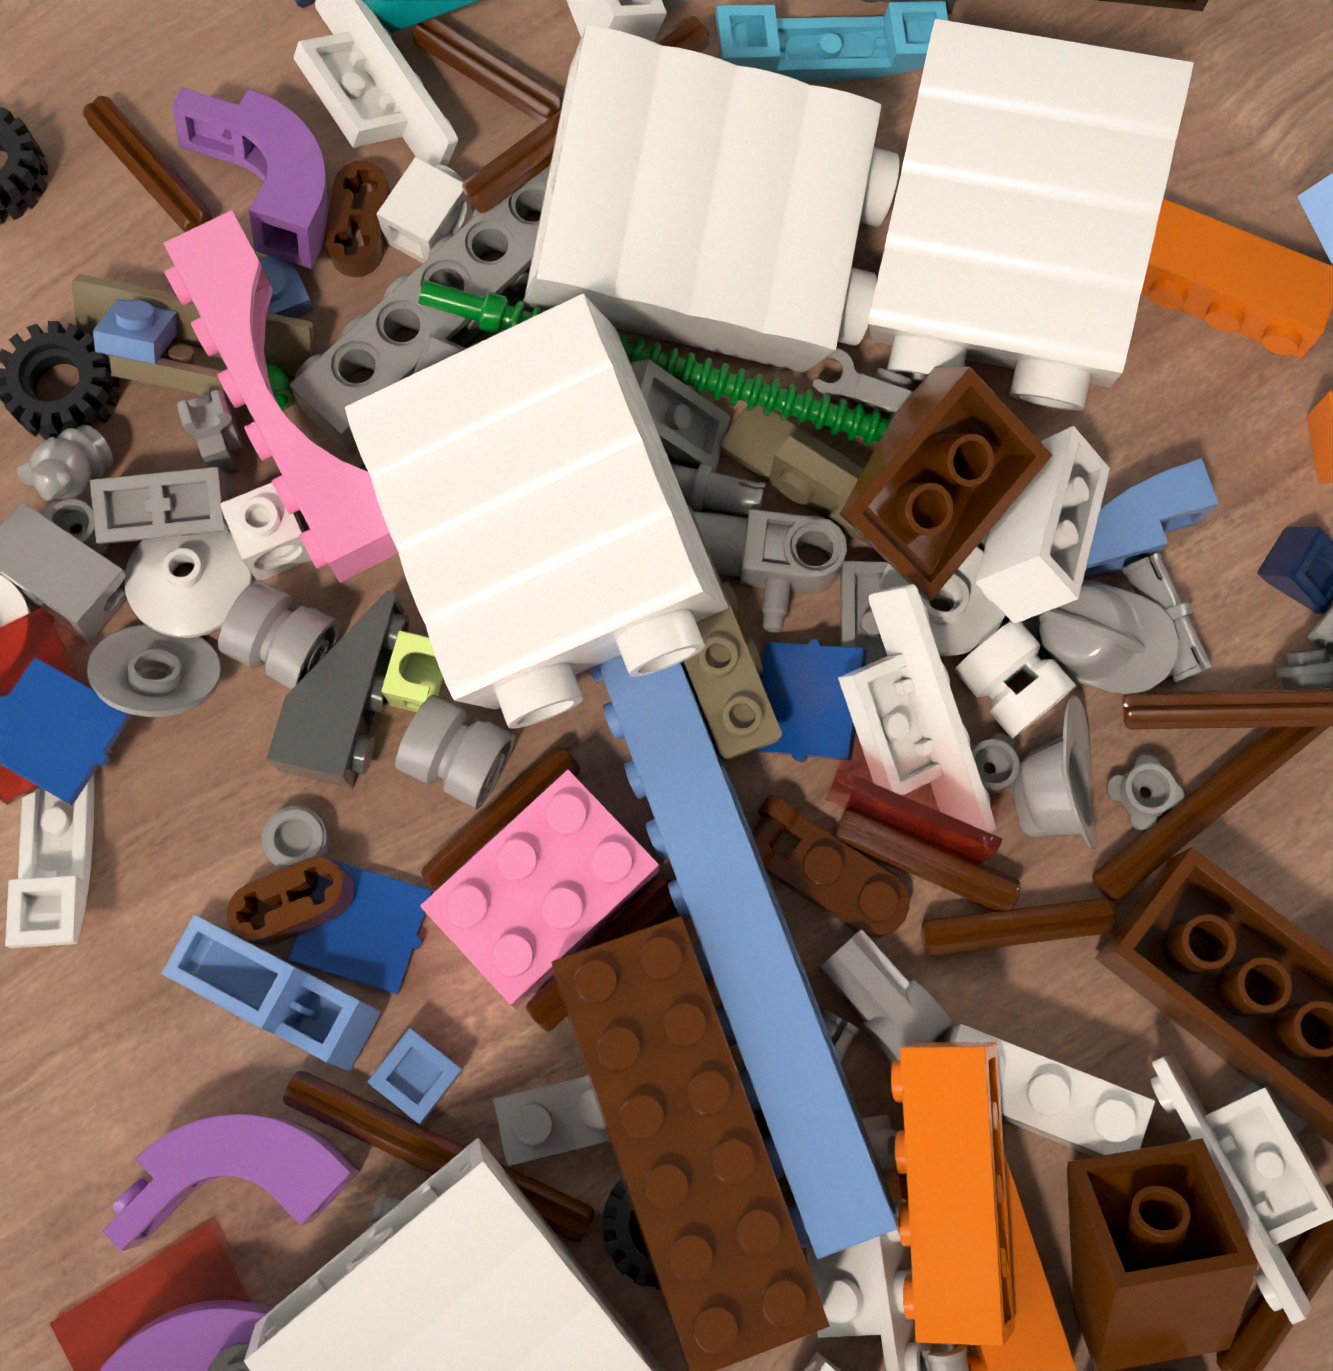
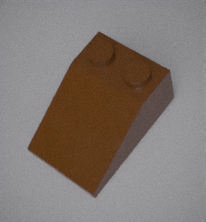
M934 367L893 416L842 508L840 515L909 584H914L919 594L925 600L932 601L1053 455L971 367Z

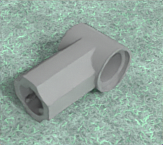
M862 929L818 968L840 995L864 1020L862 1023L863 1028L892 1062L894 1060H901V1047L913 1043H932L952 1024L949 1016L939 1003L916 981H907Z

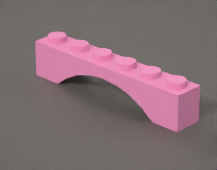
M231 210L164 242L163 244L175 265L165 270V275L182 306L192 301L194 302L201 317L190 323L208 357L219 352L228 369L218 373L217 376L235 409L244 404L247 405L255 422L244 426V429L261 461L263 462L273 457L282 473L281 476L271 480L289 515L301 510L310 529L299 534L316 568L319 569L328 564L341 583L399 554L382 515L368 471L339 460L311 442L285 416L277 404L269 383L264 353L266 315L273 288L234 212Z

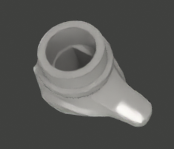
M81 425L76 429L68 428L62 431L58 438L50 437L40 443L32 453L29 461L17 468V475L22 483L28 486L34 485L38 494L46 501L52 499L66 500L84 494L90 480L101 479L104 471L112 466L113 457L102 435L91 426Z

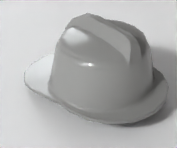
M1083 579L1079 599L1028 618L1027 629L1041 644L1038 653L1041 660L1054 659L1072 680L1107 692L1129 694L1148 691L1166 679L1177 661L1179 638L1175 624L1160 605L1143 596L1093 580Z
M1072 696L1068 700L1065 709L1063 736L1030 751L1019 765L1018 775L1014 780L1013 793L1020 828L1026 835L1032 837L1082 835L1088 847L1096 849L1097 831L1091 805V746L1089 729L1080 699Z

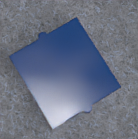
M811 639L808 645L765 642L762 658L763 673L760 674V680L782 735L778 742L753 752L792 755V758L800 763L805 762L808 757L852 761L856 729L838 677L865 666L867 651L864 648L823 646L817 639Z
M34 657L10 694L0 697V765L73 806L99 766H106L109 763L110 758L107 753L133 714L125 713L109 706L99 698L94 690Z
M329 859L340 865L350 874L354 884L352 902L345 913L336 919L298 934L288 960L399 995L414 949H420L423 944L422 939L418 936L426 912L420 905L433 894V891ZM318 876L316 880L317 888L312 891L311 898L322 903L325 901L324 890L333 885V882Z

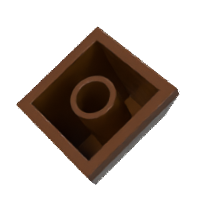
M1203 1138L1068 1161L1067 1187L1073 1306L1095 1371H1115L1229 1350L1259 1262Z

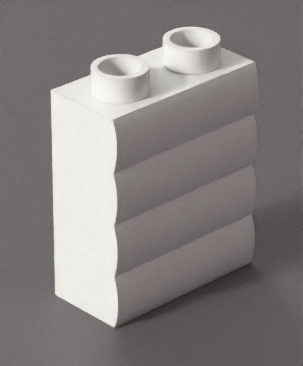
M935 19L868 322L872 342L892 345L888 371L903 375L914 381L923 382L934 367H964L965 360L1015 369L1009 396L1024 402L1065 410L1084 409L1089 384L1111 388L1123 373L1194 62Z
M586 25L569 68L524 297L525 307L534 309L539 306L542 311H547L584 293L616 329L805 373L836 351L837 342L853 346L858 345L868 328L877 284L874 272L851 267L859 223L874 227L880 226L890 208L899 174L898 154L874 147L881 104L852 93L808 85L774 72L736 66L703 53L662 46L625 32Z
M584 293L345 407L353 437L372 479L382 515L399 551L408 585L426 624L434 655L454 701L494 710L501 707L508 728L526 727L558 716L583 701V696L575 675L621 655L629 676H643L681 663L705 648L696 622L728 609V605L618 332Z
M479 1138L474 1140L255 1324L244 1359L250 1371H666Z

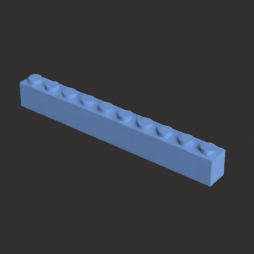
M620 655L588 669L596 683L603 680L605 682L611 702L603 705L607 723L615 739L625 738L633 760L624 763L626 775L636 797L640 799L646 796L655 819L646 822L649 838L658 857L662 859L669 856L677 880L668 883L671 898L679 916H682L683 920L691 917L700 942L692 944L705 982L714 980L723 1005L715 1008L728 1046L731 1047L738 1044L747 1070L740 1072L739 1076L752 1112L762 1109L771 1136L763 1139L775 1176L777 1180L787 1177L796 1204L789 1206L787 1209L801 1247L805 1248L812 1245L816 1258L820 1259L899 1229L898 1211L724 760L718 755L683 663H678L651 674L631 677Z

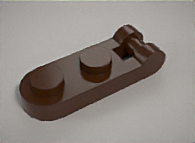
M772 795L767 796L758 810L762 817L752 831L767 874L857 933L862 929L868 937H883L897 930L906 920L910 909L909 895L904 884L881 866L800 815L786 802ZM782 832L799 841L788 860L773 849Z

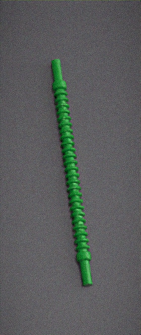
M426 279L423 282L418 302L427 307L479 322L480 330L492 334H499L501 329L507 330L542 313V309L539 306L535 307L533 312L525 310L523 301H519L516 306L508 305V298L497 293L489 292L485 298ZM622 332L619 336L630 365L631 362L649 359L685 385L696 387V392L700 395L705 390L711 391L715 401H718L722 395L728 396L732 406H735L741 400L747 403L746 408L749 411H752L756 405L761 406L765 416H769L772 411H778L782 421H786L789 415L797 418L799 426L804 425L806 421H811L814 423L813 428L815 431H819L822 426H828L832 436H836L839 431H844L847 433L849 441H853L856 436H861L865 446L871 445L873 441L880 442L895 415L891 414L888 419H883L879 409H875L871 414H867L864 412L863 404H858L855 409H850L847 407L846 399H841L838 404L830 402L829 394H824L821 399H817L810 388L804 394H800L797 392V386L794 383L790 384L788 389L780 387V380L777 378L773 379L771 384L763 382V375L761 373L756 374L754 379L748 378L744 368L739 369L737 374L729 371V364L727 363L722 364L721 368H715L712 366L711 358L705 359L704 363H698L695 361L694 353H689L687 358H681L678 356L677 348H672L670 353H665L661 351V344L658 342L654 344L653 348H648L644 346V339L642 337L638 338L636 343L627 341V334L625 332Z

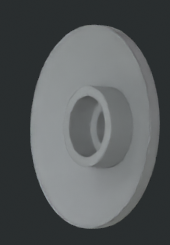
M147 625L131 626L110 634L95 646L87 664L89 684L102 701L122 712L146 717L171 716L196 708L215 692L221 674L220 660L216 651L202 637H170L154 631Z

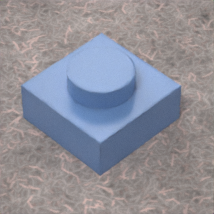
M272 256L259 260L273 288L268 313L295 318L314 310L294 263Z
M117 299L93 330L95 352L156 364L178 333L177 311L154 307L141 300L125 301Z
M409 1028L367 1083L418 1124H423L464 1069L414 1029Z

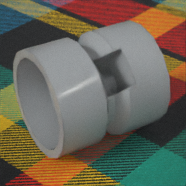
M257 580L243 590L229 610L221 628L218 648L223 654L251 669L259 668L265 664L266 675L270 676L275 682L292 690L338 642L341 625L338 620L313 607L306 608L300 606L294 610V599L291 595L262 580Z
M431 695L421 705L405 732L395 759V768L426 785H430L442 778L444 792L477 810L485 803L497 784L511 754L515 735L489 721L481 722L478 720L471 726H468L466 710L436 695Z

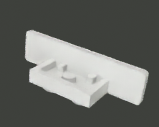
M316 0V10L333 35L299 41L293 59L351 146L355 148L403 137L416 158L433 167L438 164L448 166L458 143V137L449 120L443 116L424 88L420 77L413 72L394 44L390 33L381 25L375 14L362 0Z
M909 584L870 594L869 603L887 657L840 676L838 679L879 800L897 799L930 783L945 829L950 836H986L996 831V823L990 808V797L982 784L970 748V737L962 724L950 688L949 674L941 661L929 625V614L924 603L921 601L917 587L914 584Z
M1174 1054L1166 1055L1153 1061L1152 1065L1158 1076L1151 1079V1084L1162 1107L1170 1116L1179 1114L1191 1136L1189 1140L1203 1138L1261 1266L1260 1269L1256 1270L1255 1278L1264 1298L1274 1311L1283 1308L1292 1324L1305 1320L1312 1307L1278 1243L1332 1220L1333 1201L1269 1086H1266L1207 1114Z
M889 1115L862 1118L899 1214L902 1202L907 1201L902 1198L899 1173L895 1161V1139L897 1132L892 1129ZM899 1229L820 1259L816 1258L812 1245L806 1247L808 1267L830 1327L817 1331L818 1338L881 1335L886 1371H927L925 1359L922 1356V1345L924 1343L916 1342L915 1320L906 1319L904 1314L903 1284L905 1276L912 1275V1261L909 1246H903L901 1243Z

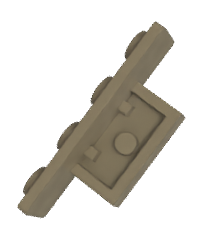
M79 274L73 280L72 291L76 326H79L85 334L93 335L94 328L117 299L125 301L141 300L154 307L177 311L178 333L156 364L109 355L111 376L134 380L146 386H163L196 393L199 396L208 394L211 396L210 392L218 389L225 394L226 400H230L217 376L218 373L228 369L219 352L208 357L190 323L201 317L193 301L182 306L175 293ZM267 312L264 343L266 362L279 367L286 375L295 377L301 365L307 359L314 356V325L307 320Z
M756 405L752 411L747 410L745 407L721 440V451L775 485L790 500L808 506L835 523L844 534L858 538L871 546L840 515L842 508L865 468L788 420L782 421L780 415L772 411L769 416H765L761 406Z
M688 506L728 609L696 622L705 648L682 663L718 755L722 760L727 761L778 742L782 732L759 677V674L763 673V666L756 645L750 637L744 639L735 618L740 616V609L733 588L729 581L721 582L692 508Z

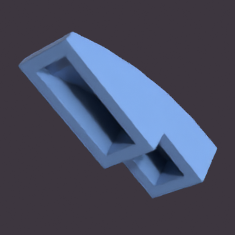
M1202 458L1163 471L1129 488L1100 508L1084 580L1121 571L1130 564L1145 557L1150 559L1151 555L1160 553L1168 544L1165 533L1198 525L1215 509L1219 503Z
M195 914L161 972L162 975L255 1026L281 1037L326 1063L349 1072L382 1011Z

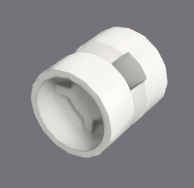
M1010 621L973 650L954 671L976 697L989 696L992 700L989 710L990 714L1013 739L1055 706L1077 685L1054 659H1040L1038 653L1041 644L1022 622L1013 624ZM1023 670L1031 684L1016 695L1006 683Z

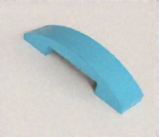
M945 1L889 2L884 16L776 18L775 5L717 6L715 11L720 59L736 66L766 70L803 82L872 79L924 68L935 19L948 21Z

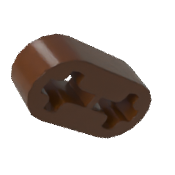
M354 161L345 165L337 173L333 184L326 227L325 245L335 269L343 275L350 277H363L372 273L380 265L385 246L377 212L390 195V189L382 169L374 163L367 161ZM361 184H370L372 191L367 192L364 197L363 210L357 209L353 193L360 191ZM354 228L360 229L364 246H359L355 255H347L344 246L351 245Z
M313 857L302 860L252 881L238 889L230 899L227 908L228 924L233 933L251 943L262 946L279 943L334 920L345 913L354 895L353 880L348 871L327 858ZM318 876L333 882V885L324 890L325 901L322 903L311 897L298 898L317 888L316 878ZM262 901L271 906L283 904V906L264 915V927L250 922L249 918L258 913L257 902Z

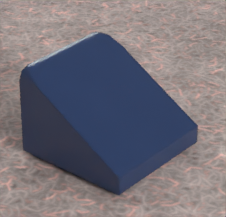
M1288 527L1282 531L1259 568L1258 575L1268 584L1316 614H1324L1333 600V541L1320 527Z

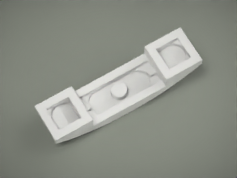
M94 774L73 806L23 778L18 879L9 880L6 947L23 948L78 943L86 908L91 872L94 831Z

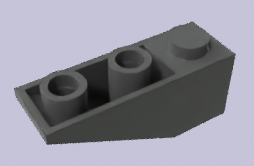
M386 591L285 696L267 755V760L279 771L353 789L357 773L366 774L375 747V737L368 734L375 712L383 713L388 704L381 691L398 632L408 633L409 616L403 615L404 609L396 593Z

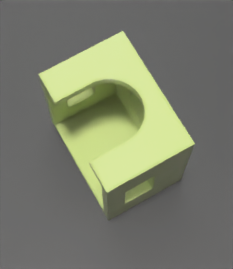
M399 631L381 692L390 706L417 712L429 696L439 695L443 676L434 655L430 639Z

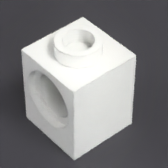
M415 157L377 212L385 243L424 263L428 259L433 246L442 237L448 234L454 236L466 225L472 216L471 204H469L464 196L462 188L464 180L447 166L438 164L433 167Z
M272 483L220 503L239 554L256 580H265L312 560L299 534L305 531L297 512L289 515Z

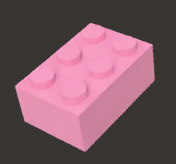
M567 770L423 902L420 907L506 1001L517 1010L553 976L551 961L577 953L658 876L659 864L584 785Z

